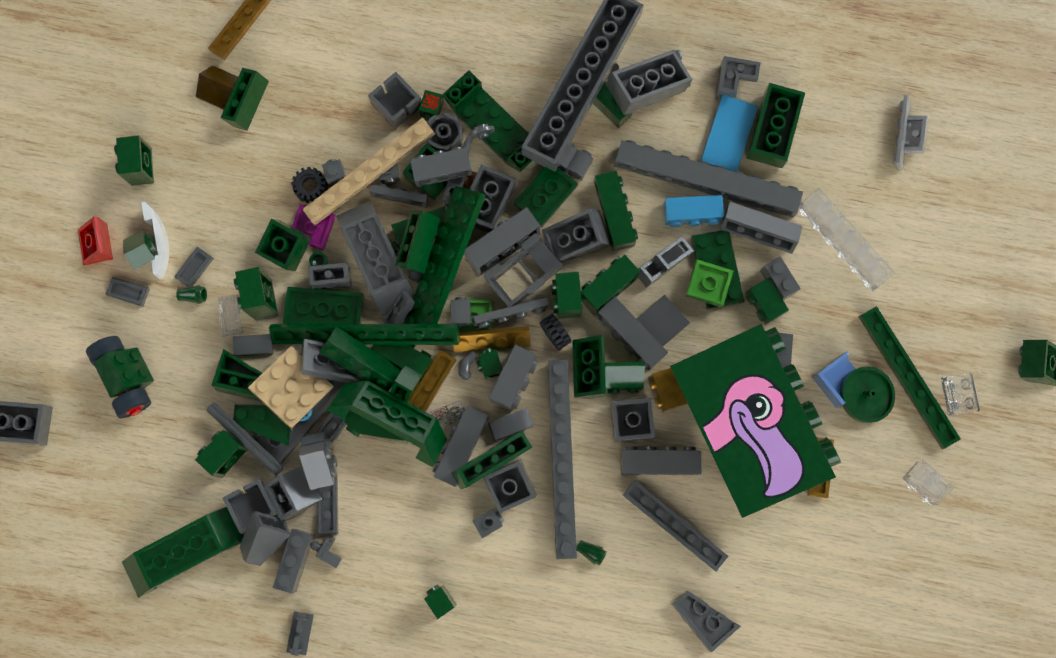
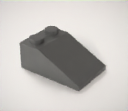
M589 208L542 229L548 249L561 263L611 246L600 210Z

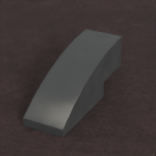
M680 237L639 268L641 272L638 278L647 288L683 261L694 250L683 237Z

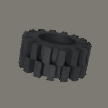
M303 167L301 172L297 171V176L292 178L294 182H291V185L293 186L294 193L301 201L306 203L313 202L328 190L327 181L322 172L318 171L317 168L313 167L311 169V167H307V170H305ZM307 179H314L317 182V186L313 191H305L303 189V183Z
M554 314L539 322L542 330L558 351L572 342L568 332Z

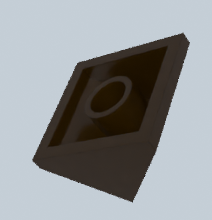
M212 65L199 73L196 98L224 110L238 76Z

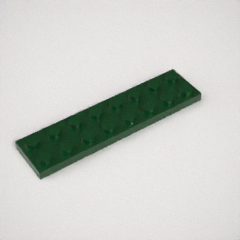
M455 186L431 249L428 266L425 273H422L414 294L413 301L415 303L412 310L407 314L404 324H438L486 197L485 194Z

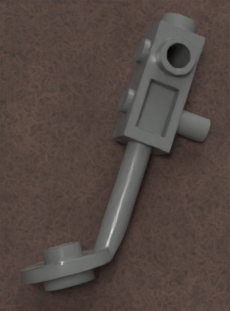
M483 124L473 128L462 148L467 147L469 154L472 140L489 137V134L495 131L494 126ZM467 177L448 180L442 200L444 201L443 205L448 206L452 196L449 192L454 191L455 186L462 187L466 183Z

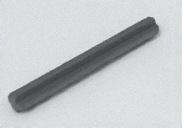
M216 403L208 406L207 412L274 475H278L283 470V466Z

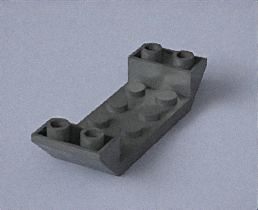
M371 201L337 215L341 230L382 317L388 313L402 290L408 292L413 299L414 293L403 269L395 266L397 256Z

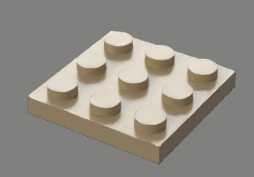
M291 346L248 389L292 429L334 386L327 379L302 375L301 355Z

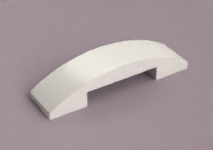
M141 202L144 221L149 225H153L158 255H155V259L151 261L153 275L161 279L164 278L169 262L167 232L156 211L146 202Z

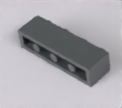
M730 202L724 214L720 230L792 254L799 243L802 226Z
M616 297L598 311V321L601 325L610 328L612 331L611 335L617 341L621 340L625 344V350L630 355L634 354L638 358L637 362H645V369L647 368L650 371L667 355L668 351Z
M468 405L466 409H461L458 415V419H460L458 426L454 425L449 436L452 438L449 444L445 443L441 451L443 457L440 462H436L432 471L435 473L433 477L454 487L457 486V482L451 472L469 461L489 418L488 414Z
M626 446L625 450L621 451V475L702 474L701 451H696V447H684V450H676V447H664V450H657V447L649 446L645 447V450H637L636 446Z

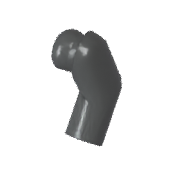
M472 351L459 362L458 374L464 380H468L471 377L470 365L478 359Z

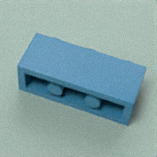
M722 195L666 198L663 203L665 225H670V227H680L682 224L699 226L700 223L717 225L724 218Z

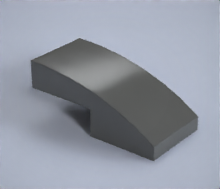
M527 408L488 422L494 441L534 426Z

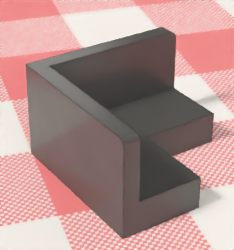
M724 56L720 64L715 98L719 99L721 94L736 96L739 80L757 82L761 62Z

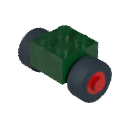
M118 336L99 339L87 347L86 354L91 364L95 366L110 398L117 397L112 401V407L118 418L138 415L151 405V400L145 388L154 379L138 347L125 349Z

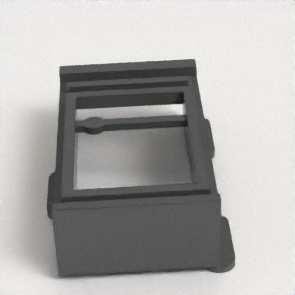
M533 234L521 245L522 249L503 265L496 264L484 274L486 281L507 307L519 304L527 296L542 287L558 271L563 269V264L555 258L538 234ZM528 254L545 273L538 280L521 261ZM519 262L534 283L515 299L511 300L496 280Z

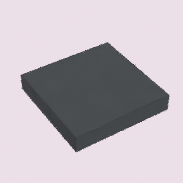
M663 295L637 318L662 346L666 345L690 324L666 295Z

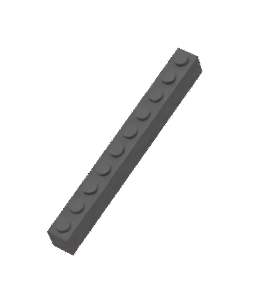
M621 140L614 165L616 168L711 195H722L723 198L792 218L798 213L803 191L794 186L785 187L776 181L768 182L758 176L750 177L744 175L741 171L732 172L726 170L723 166H711L701 160L693 161L687 156L672 155L671 152L666 150L658 151L649 145L640 146L631 140Z
M548 360L556 559H577L568 360Z

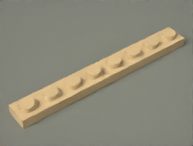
M421 118L307 205L303 211L311 222L317 225L435 135L427 122Z

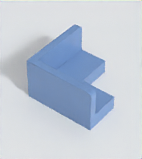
M848 352L841 354L812 377L836 408L845 404L844 400L840 397L841 380L850 371L856 369L847 359V356L850 355Z

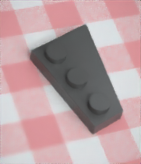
M685 591L671 603L709 652H713L741 627L689 591Z

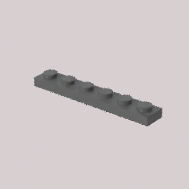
M636 480L632 482L622 495L715 572L718 571L728 558L727 554Z

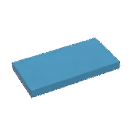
M722 95L701 161H705L711 166H723L726 170L732 172L737 171L758 106Z

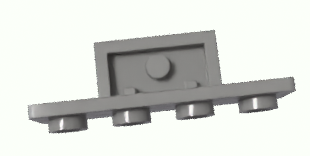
M904 95V101L900 102L902 117L898 119L900 133L899 136H896L895 142L898 150L897 153H894L893 163L896 164L898 170H903L905 153H924L928 117L927 115L909 116L911 105L909 95Z

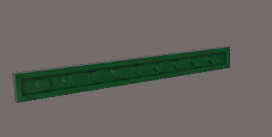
M271 324L269 326L272 344H302L304 339L325 343L336 326L364 345H459L460 343L458 324Z

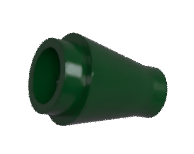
M200 285L178 289L176 298L178 301L201 304L207 299V290Z
M583 540L580 541L576 549L592 564L599 566L607 551L603 550L604 547L587 543Z

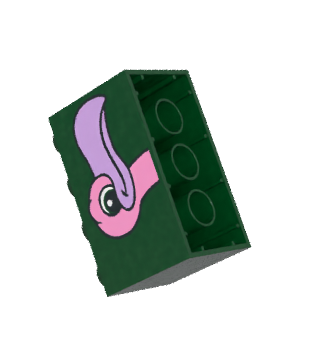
M762 324L670 366L742 518L836 478L831 467L841 463L831 440L827 437L818 440L813 431L814 428L823 425L813 403L808 400L800 404L795 394V391L803 388L804 384L794 364L782 367L778 359L777 353L786 349L776 327L765 331Z

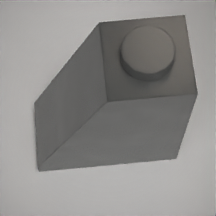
M256 511L252 513L239 547L245 563L261 566L291 535L285 520L281 521L280 518Z

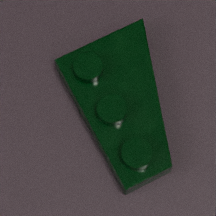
M235 404L233 420L239 426L288 446L290 428L266 405Z

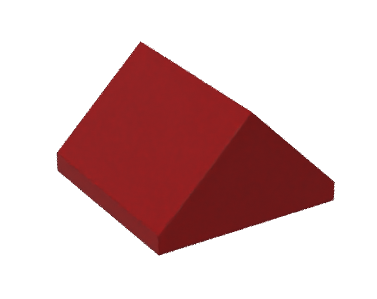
M93 216L78 229L83 265L113 259L108 225L99 217Z

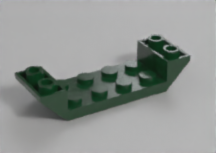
M470 70L442 94L456 116L472 131L473 128L483 124L494 126L495 131L489 134V137L481 140L508 166L521 172L533 161L522 155V145L529 133L482 88V82Z
M369 381L343 384L327 411L343 420L352 411L420 448L416 459L431 467L435 465L447 441L436 417Z
M224 507L206 514L139 549L122 561V564L137 597L140 598L157 589V586L208 559L241 545L244 534H240L228 508Z

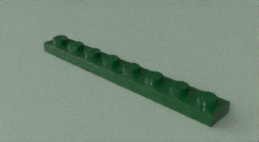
M876 306L860 315L859 319L940 447L946 449L961 440L878 307Z

